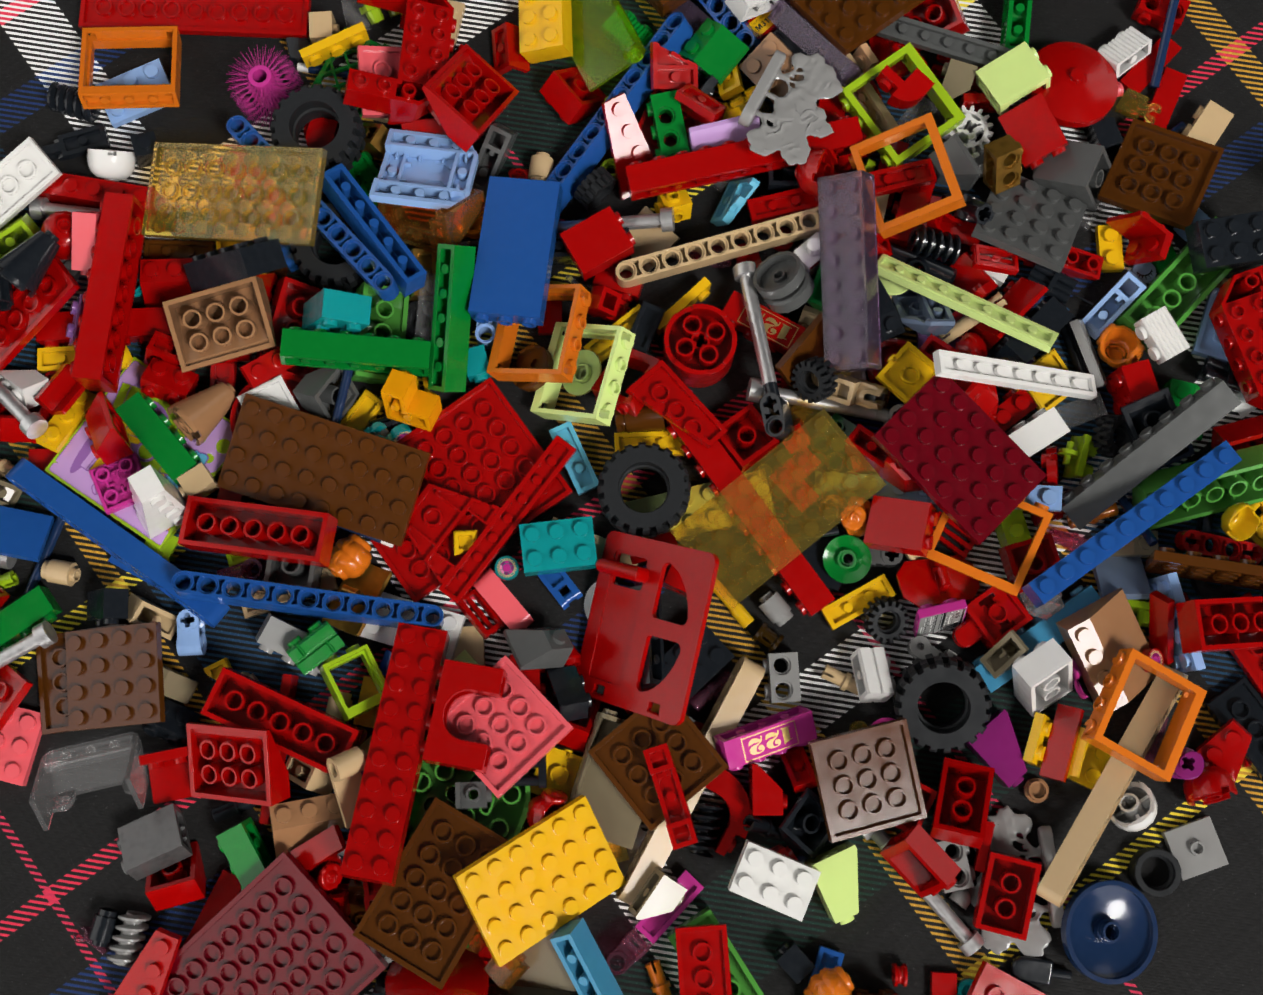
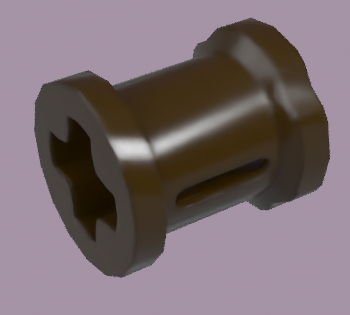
M764 622L752 640H758L769 649L768 652L773 653L784 636L775 633Z

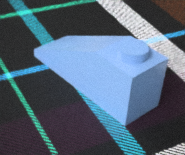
M1130 269L1082 319L1089 336L1094 340L1146 289L1147 284Z

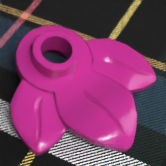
M1073 660V684L1079 697L1086 699L1088 696L1083 692L1078 681L1082 674Z

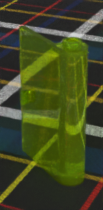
M571 0L573 56L571 57L590 92H593L632 64L641 61L646 49L619 0Z

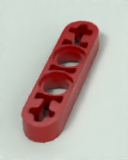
M1181 530L1175 537L1176 547L1183 552L1196 551L1202 553V556L1212 558L1213 555H1222L1229 557V561L1240 562V559H1249L1256 561V565L1263 559V549L1256 543L1235 541L1232 538L1196 530ZM1186 537L1191 540H1197L1196 544L1185 542ZM1207 539H1211L1213 543V548L1209 552L1205 548ZM1229 543L1234 548L1231 556H1228L1226 553V546ZM1243 551L1252 552V557L1249 555H1242Z

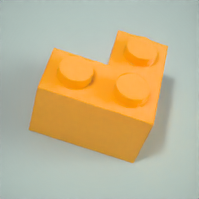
M392 368L380 391L387 418L431 432L442 411L440 396L432 391L419 390L415 375H412L410 372Z

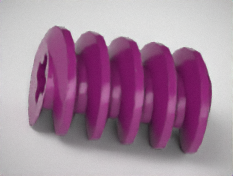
M1185 747L1172 778L1193 780L1199 777L1204 769L1202 755L1193 749Z

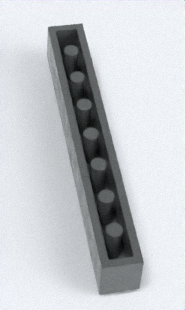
M1217 377L1207 379L1200 385V390L1195 394H1189L1184 397L1176 409L1165 412L1159 418L1157 424L1141 431L1137 440L1122 446L1119 454L1113 459L1109 458L1102 462L1098 471L1083 477L1079 482L1080 485L1074 490L1070 489L1062 494V510L1077 528L1081 530L1242 402L1222 379Z

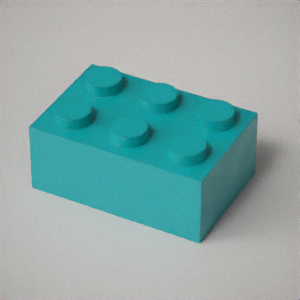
M323 288L304 303L302 328L310 331L325 329L332 333L349 331L356 334L361 332V330L370 325L372 297Z
M592 516L519 524L523 567L526 577L596 568L597 554Z

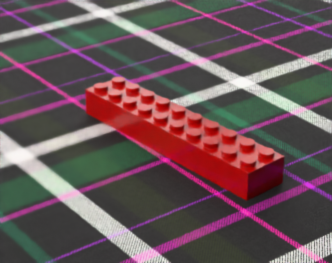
M400 622L398 624L339 873L344 878L395 887L423 762L420 748L422 741L427 739L428 730H426V722L428 716L433 713L432 696L433 692L438 690L440 682L437 680L438 670L441 665H444L450 641L448 631Z

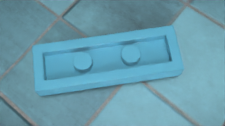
M566 422L550 429L549 433L552 440L558 435L577 450L565 465V468L578 496L597 488L598 479L572 423Z

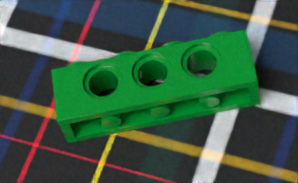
M1004 0L1000 46L1013 49L1024 41L1029 46L1033 0Z
M677 90L652 94L649 97V103H646L647 116L652 117L653 126H650L652 140L657 141L658 149H655V157H670L680 151L690 152L681 104L678 100L674 99ZM667 114L671 117L672 121L670 123H662L659 116ZM672 137L675 139L676 145L669 147L664 143V139Z

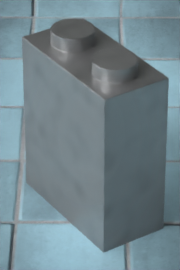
M173 803L117 828L119 836L117 846L122 852L123 857L121 861L122 870L136 881L193 855L184 813Z

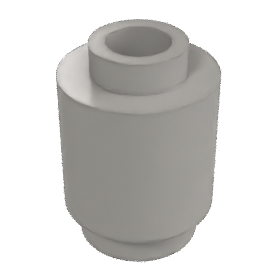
M769 590L759 599L761 604L758 607L772 624L776 623L778 627H781L793 617V613L790 611L791 607L777 591L772 593Z

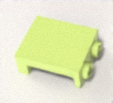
M1025 41L975 71L976 84L999 116L1008 112L1011 104L1039 87L1049 88L1052 77L1049 67L1046 64L1042 65L1039 61V55L1035 48H1030Z

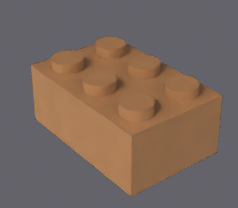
M770 32L739 65V68L757 85L776 50L786 54V60L781 69L782 73L794 70V66L791 64V57L794 53L774 33ZM798 68L796 71L802 72L803 69ZM794 75V78L790 77V80L794 81L804 79L803 75ZM776 79L770 92L779 97L785 96L788 92L786 81ZM790 83V86L795 88V84Z

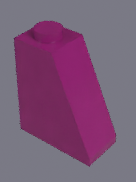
M999 709L990 717V721L985 722L987 728L984 733L978 732L976 735L978 740L973 744L969 741L964 744L984 766L995 768L994 777L1003 787L1010 788L1012 786L1015 788L1024 780L1023 775L1027 772L1009 714L1005 709Z

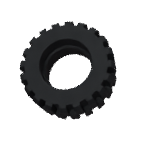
M313 84V88H308L305 85L301 86V90L296 93L294 90L289 92V97L286 100L282 98L278 103L280 106L279 110L274 109L272 117L275 121L270 122L271 139L278 154L300 177L307 176L312 181H317V178L321 177L323 172L340 163H343L346 169L350 171L354 167L352 164L354 160L356 162L360 160L362 155L359 150L363 151L366 144L364 140L366 131L357 108L343 104L344 93L342 91L337 92L335 87L329 85L326 88H323L321 84ZM323 117L333 119L339 123L337 135L326 146L310 149L299 145L300 132L311 120Z
M329 200V203L326 205L350 231L354 232ZM299 217L296 222L298 229H293L291 235L294 239L291 242V250L294 253L293 259L300 271L312 285L318 286L320 289L328 288L338 291L346 290L349 293L355 292L354 288L365 281L347 262L341 264L322 262L318 256V250L324 237L305 217ZM373 268L368 269L367 273L373 271Z
M638 442L637 446L629 444L624 446V450H617L612 454V458L605 462L603 471L600 472L598 478V499L602 513L615 529L618 528L622 533L653 538L657 537L658 534L667 533L670 531V528L680 522L688 507L691 482H689L687 469H684L682 465L683 462L679 457L672 455L673 452L668 448L664 450L660 448L659 444L655 443L651 446L646 445V442ZM639 469H649L660 474L667 486V496L664 503L655 511L640 513L630 509L623 501L621 495V486L628 474Z
M931 653L925 655L926 659L919 661L918 658L912 661L913 665L910 668L905 667L902 670L901 679L897 678L895 694L892 698L896 718L903 717L907 719L910 738L920 748L927 746L929 751L935 753L937 749H942L943 753H951V748L957 747L958 751L965 749L964 743L969 741L973 744L977 741L976 735L978 732L983 734L987 728L985 722L990 721L991 712L989 708L992 707V701L986 683L972 664L968 661L964 662L961 657L956 655L949 657L947 653H939V656L933 657ZM940 682L957 685L964 693L965 704L962 711L955 718L946 722H932L921 715L918 709V700L926 688Z

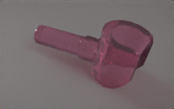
M80 926L84 930L85 936L83 938L82 935L74 933V940L77 942H87L89 945H92V940L88 939L91 927ZM92 945L102 955L107 952L104 947Z

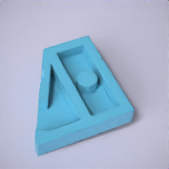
M754 177L730 181L710 222L715 226L729 225L759 186L760 182Z

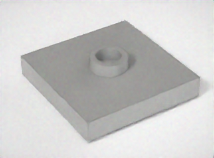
M1204 816L1161 832L1168 851L1179 862L1182 881L1229 864L1210 816Z

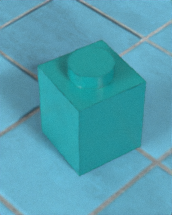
M484 344L471 347L468 351L467 376L469 381L475 382V384L482 383L489 377H492L486 372L489 360Z

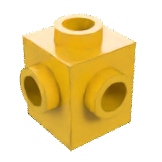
M687 190L658 195L654 207L656 213H660V208L673 207L675 223L691 219L693 202Z

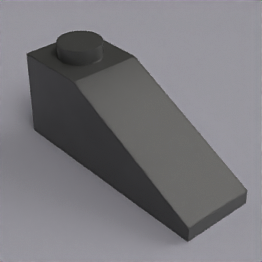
M498 122L491 124L478 154L479 164L471 190L472 193L476 195L482 194L486 198L489 176L497 177L510 154L518 132Z

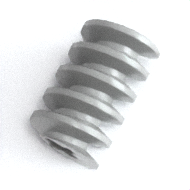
M127 910L126 914L118 915V919L124 921V924L115 925V929L121 931V934L112 936V939L118 941V945H110L109 949L116 953L115 955L107 956L106 959L116 965L131 968L140 955L137 952L143 950V944L140 941H144L146 935L142 931L149 929V925L144 921L151 920L152 916L135 910Z

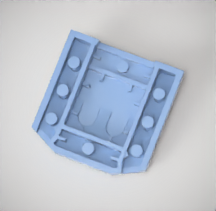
M389 129L382 165L378 177L373 180L369 193V198L372 202L454 212L470 197L479 164L478 154L474 150L473 145L465 152L447 135Z

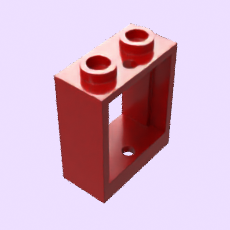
M632 349L627 367L645 374L660 359ZM606 368L591 388L596 401ZM619 394L615 409L622 415L629 414L637 417L644 404L630 395L627 398Z
M919 823L893 836L879 852L921 898L930 894L935 896L942 889L949 890L957 882L955 877L962 870Z

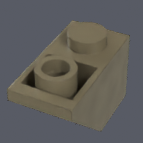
M952 58L949 63H944L940 75L944 77L942 86L952 99L971 89L978 66Z

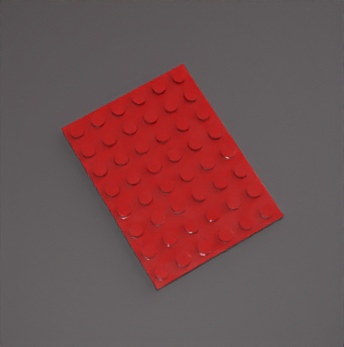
M491 377L443 409L431 432L416 428L397 441L398 443L432 453L418 496L430 483L500 508L544 452ZM560 473L521 524L531 523L573 493ZM467 512L453 531L478 530L479 537L486 528V525ZM519 527L512 534V536L519 531ZM453 532L437 551V553L455 566L465 555L454 556ZM407 533L403 545H394L393 548L370 540L413 602L421 601L442 585Z

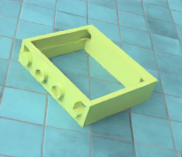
M568 322L555 323L548 351L553 359V369H558L565 334L562 335L563 331L566 333ZM586 324L582 338L614 340L593 414L556 410L555 407L562 383L546 382L541 388L536 390L530 411L544 419L610 427L636 335L623 326Z

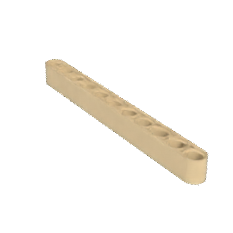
M852 197L628 259L617 265L615 270L616 282L620 287L630 288L806 239L816 232L823 234L849 227L861 221L866 206L861 198ZM848 208H856L859 214H851ZM833 214L836 220L829 221L825 215ZM809 220L813 222L814 226L806 227L803 221ZM786 226L790 228L791 233L785 234L781 232L780 227ZM766 233L769 239L761 240L757 234ZM736 239H743L746 245L740 247L734 241ZM714 245H719L724 251L716 253L711 248ZM695 251L701 257L699 259H692L688 254ZM668 258H675L678 263L671 266L666 263V260ZM651 264L655 267V270L646 272L643 266ZM628 270L632 273V276L625 279L620 276V273Z
M744 656L736 663L701 729L703 735L715 749L713 736L737 728L765 674L763 666ZM705 787L687 801L690 814L693 812ZM665 820L652 831L648 829L624 875L626 884L616 891L617 899L631 905L656 867L660 870L663 869L673 850Z
M1166 664L1163 665L1166 668L1172 670L1173 672L1179 674L1180 676L1188 679L1187 674L1178 671ZM1156 676L1118 744L1144 759L1182 690ZM1112 756L1110 757L1042 878L1036 895L1059 908L1063 905L1137 770Z

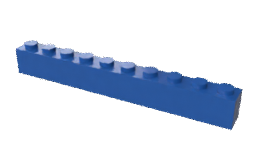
M1225 440L1021 589L1036 608L1044 605L1242 461L1241 457Z

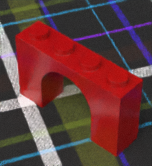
M445 659L444 665H441L438 670L437 680L440 681L438 690H435L432 696L433 713L428 716L426 722V730H428L427 739L422 741L420 755H423L422 760L430 764L486 774L491 753L489 745L455 738L449 731L447 718L453 703L465 695L478 694L502 699L508 675L504 669Z

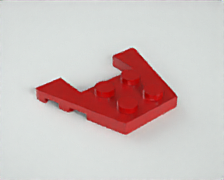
M428 483L417 498L406 533L438 581L443 583L456 566L437 553L439 548L467 512L487 526L500 510V507Z

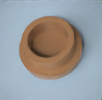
M1032 778L1025 783L1024 794L1029 801L1041 803L1049 795V786L1043 779Z

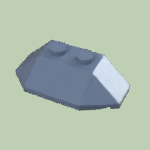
M910 289L903 294L892 296L891 300L898 311L902 324L921 335H946L955 326L956 321L950 308Z

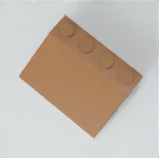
M257 276L162 302L182 373L277 346L268 296L263 279Z
M1122 588L1113 591L1056 623L1073 660L1081 671V677L1093 702L1102 691L1103 680L1109 674L1113 665L1112 660L1117 656L1119 649L1134 648L1142 653L1146 648H1150ZM1134 663L1114 711L1129 703L1156 675L1145 672L1142 667Z

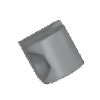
M924 636L912 638L907 645L908 653L913 658H918L919 661L926 659L925 655L932 653L933 657L939 656V653H942L933 647ZM950 649L944 651V653H947L949 657H953L954 655L957 656V654L951 651Z

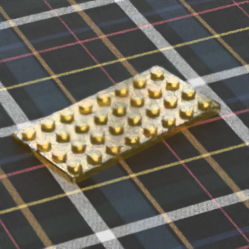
M155 142L141 235L157 238L245 242L267 236L268 240L278 238L280 245L314 247L327 151L323 148Z
M823 408L674 528L671 533L683 547L714 553L718 556L719 568L715 588L731 608H734L887 484Z

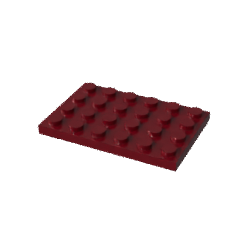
M935 374L871 437L976 545H980L1047 476L953 379L937 377Z

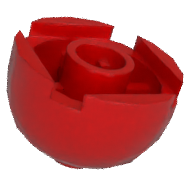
M812 149L807 162L801 165L798 164L795 168V177L800 188L810 196L826 197V195L833 194L836 188L838 173L834 172V165H838V159L832 149Z
M58 211L49 215L44 220L41 231L45 233L49 230L59 239L57 244L60 248L56 254L59 259L71 260L72 212Z
M1204 762V769L1199 777L1193 780L1184 779V794L1187 804L1190 806H1196L1195 801L1200 800L1204 801L1203 805L1231 798L1230 792L1235 795L1238 794L1231 774L1219 766H1210L1209 762Z

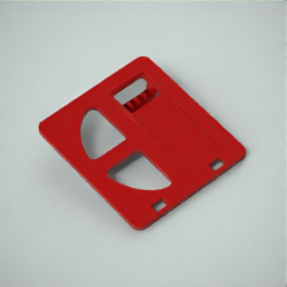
M611 531L606 538L602 559L596 562L599 574L581 649V657L579 658L581 664L578 665L577 671L583 675L585 692H589L591 698L669 725L679 726L684 722L719 568V558L714 553ZM622 554L644 558L647 560L646 568L619 562ZM669 564H672L679 572L686 590L688 619L684 625L662 620L656 616L665 572ZM620 577L641 582L642 588L641 590H635L616 585L615 579ZM655 636L678 643L680 654L669 674L657 686L643 692L640 684L651 637ZM598 685L605 686L604 695L597 693ZM653 703L660 705L659 713L651 711Z

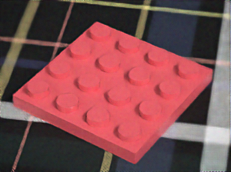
M506 655L493 666L494 668L504 669L508 674L503 698L478 694L465 695L453 703L447 718L449 731L455 738L487 744L491 748L486 774L474 773L498 799L574 729Z

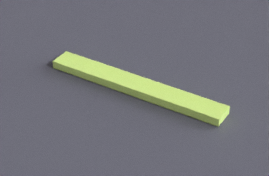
M882 254L873 265L877 275L1047 353L1050 352L1059 333L886 254Z

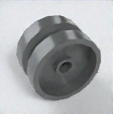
M789 251L778 252L769 256L761 262L753 275L754 287L763 297L767 306L773 312L779 314L789 313L801 307L811 297L815 287L814 280L805 269L801 259L795 253Z

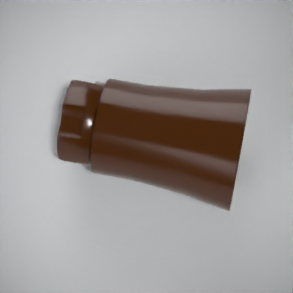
M645 405L637 417L629 414L622 415L618 411H614L618 433L666 431L665 419Z

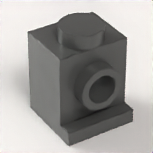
M482 781L455 782V806L457 810L488 808V802H492V792ZM472 790L478 791V797L474 800L469 798V793Z

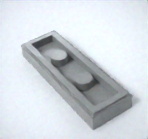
M1076 319L1069 322L1089 373L1094 375L1096 388L1106 386V376L1083 320Z

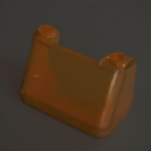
M472 188L470 196L448 209L440 208L439 210L378 202L377 204L381 214L404 243L437 253L438 243L459 245L483 211L485 197L483 190Z

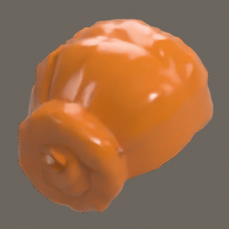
M1110 323L1100 333V337L1096 341L1100 359L1110 367L1117 369L1120 366L1139 361L1146 350L1145 345L1142 344L1132 329Z
M850 497L847 506L840 515L841 524L847 534L858 538L865 536L871 509L870 501L864 497Z
M355 533L338 539L332 549L330 564L327 569L336 578L339 577L343 581H346L348 578L360 577L371 564V545Z
M836 966L834 968H823L819 974L813 975L803 993L804 995H852L855 987L849 974L841 966Z

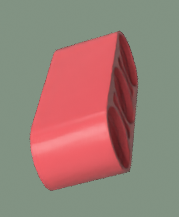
M491 568L486 570L473 585L509 629L527 628L535 621Z

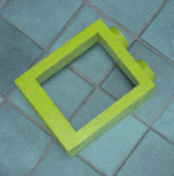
M355 644L345 650L346 654L337 657L336 654L330 656L319 669L345 722L378 707L380 704L385 678L367 644L361 647L359 644ZM361 657L379 693L348 708L330 671Z

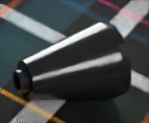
M41 230L0 257V268L2 269L0 275L20 291L25 289L30 291L27 296L32 298L60 248L57 244L59 239L49 230L45 233Z

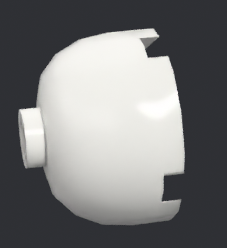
M87 149L88 167L96 177L119 182V180L130 177L135 170L136 157L134 152Z
M1131 781L1110 820L1118 828L1128 832H1138L1146 829L1153 823L1157 815L1158 805L1151 789L1140 781L1139 783Z

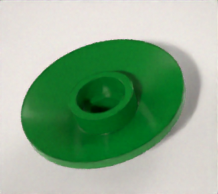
M841 535L834 538L828 543L823 553V565L826 572L831 578L840 583L850 584L861 580L869 572L872 563L869 547L863 540L852 535ZM846 554L852 555L853 561L851 563L845 561Z

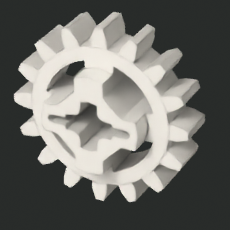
M962 105L960 110L965 115V119L960 126L945 135L943 139H949L957 133L970 154H973L975 150L979 152L984 149L985 144L990 143L989 139H991L994 132L989 130L993 127V123H987L989 115L984 117L981 115L983 109L976 112L974 111V105L969 110L966 109L965 105ZM982 134L981 139L976 142V138Z

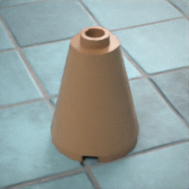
M220 382L172 404L167 408V413L169 415L173 413L176 417L173 422L190 441L196 439L195 445L200 446L233 406L237 392L231 384Z

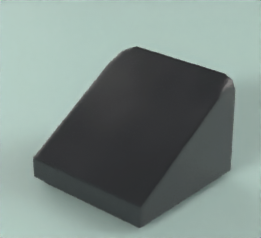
M286 38L289 57L293 65H297L298 62L304 63L298 50L311 45L310 38Z

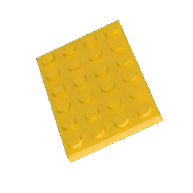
M584 795L573 799L452 875L496 965L502 967L626 884V880Z

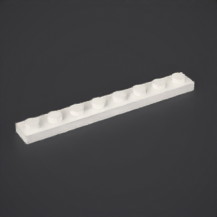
M941 349L932 353L935 376L1086 400L1098 397L1093 374Z

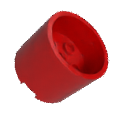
M692 304V306L682 309L677 314L675 313L669 320L664 334L663 360L686 386L693 388L708 387L719 382L728 373L737 346V333L727 314L712 305ZM699 340H703L701 347L696 346Z

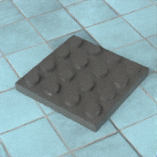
M1022 176L1020 185L996 195L990 191L986 203L992 205V210L995 213L992 221L987 222L985 225L976 223L971 236L1061 273L1086 211L1087 204L1082 203L1079 199L1065 196L1057 190L1041 186L1037 182Z

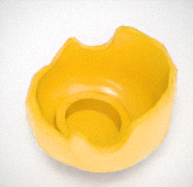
M1238 502L1228 507L1221 516V528L1233 540L1245 541L1257 531L1261 519L1255 513L1256 509L1248 503Z

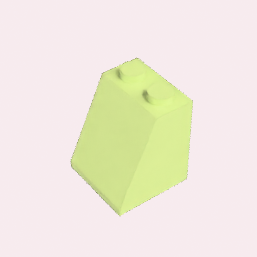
M847 841L817 855L815 859H808L804 862V864L821 872L815 888L829 918L835 924L840 922L841 925L855 919L854 915L859 913L857 848L855 844Z

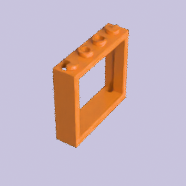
M178 26L82 28L78 96L83 109L180 107L182 41ZM172 47L171 84L92 86L95 49Z
M932 112L849 147L852 154L848 156L853 170L857 169L859 176L856 177L860 191L865 190L867 196L863 199L868 212H873L875 218L871 220L875 233L880 232L883 239L966 206ZM927 129L951 196L884 222L861 157Z
M549 284L547 301H572L558 369L509 368L519 324L512 323L511 326H505L498 323L486 372L497 381L572 383L577 370L578 354L582 347L583 331L587 324V312L591 305V293L582 284Z
M1025 499L1017 506V508L1042 519L1013 584L934 550L949 518L943 511L933 530V546L931 550H928L926 558L1013 596H1017L1053 517V513L1048 512V506L1038 502L1031 505L1024 502Z
M1134 648L1119 649L1117 656L1112 660L1113 665L1109 674L1103 680L1102 691L1093 703L1092 714L1084 724L1086 728L1081 739L1155 781L1170 782L1207 691ZM1134 663L1183 691L1153 764L1103 736Z

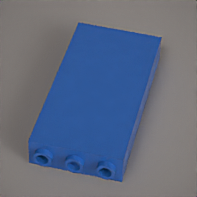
M489 176L468 312L474 321L484 324L489 321H495L505 326H511L512 323L522 324V326L527 328L544 325L563 197L560 182Z

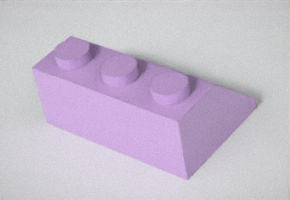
M740 116L690 127L688 132L690 152L697 151L703 146H720L726 141H743L747 138L746 134L749 130L760 127V119L758 116H755L749 127L738 124Z

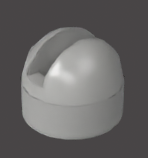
M967 889L954 891L949 897L965 910L971 903V894Z

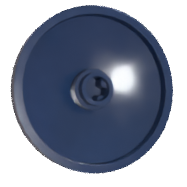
M1101 879L1084 885L1071 897L1062 917L1061 939L1069 961L1081 974L1103 984H1122L1141 974L1151 962L1158 941V926L1151 904L1138 889L1121 881Z

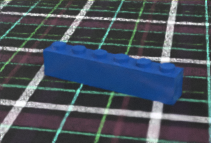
M343 163L321 174V190L364 246L391 273L401 294L407 297L424 287L427 271Z

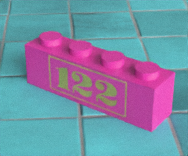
M799 705L717 734L713 738L716 751L729 766L727 769L737 771L751 762H762L766 757L773 754H784L792 747L806 746L808 741L817 739L812 710Z

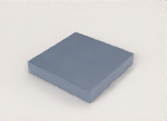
M1110 556L1092 569L1100 599L1119 588L1123 589L1127 600L1150 599L1151 589L1141 557Z

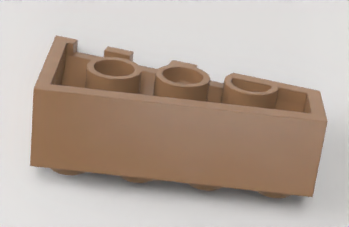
M335 793L269 806L276 858L286 849L289 852L332 825H339L340 829L345 827Z

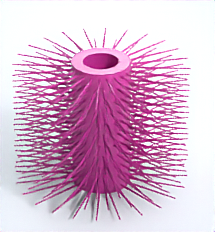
M262 52L261 65L259 62L261 53L260 57L258 56V61L254 62L253 66L245 58L249 66L247 67L244 64L245 68L241 70L242 73H239L241 78L234 80L237 82L247 80L248 82L231 84L235 85V87H229L232 89L243 88L239 91L234 90L236 95L235 93L231 95L233 97L236 96L241 101V106L243 109L245 107L247 114L254 110V114H257L261 120V117L264 116L268 119L269 114L271 122L274 109L279 110L280 108L278 103L282 98L286 100L289 97L286 95L289 93L286 90L298 88L296 85H302L296 81V79L299 80L297 78L299 74L293 73L294 70L292 67H289L288 62L285 65L282 64L284 58L276 63L275 59L277 60L278 56L274 57V59L272 58L273 61H271V58L267 55L268 60H266V52H264V66ZM280 64L281 67H279V69L277 68V70L274 71L275 67H277V65ZM292 81L296 82L294 84L288 85L290 87L286 86L288 83H291ZM246 89L249 90V91L246 92V93H240V92H242L243 90H244V91H246ZM253 103H255V107L250 108V110H249V108H247V107H249V106H251V105L254 106Z

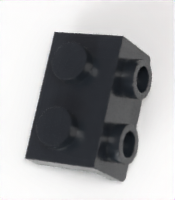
M164 698L165 722L142 724V729L149 736H158L166 740L173 747L187 746L186 723H199L201 714Z

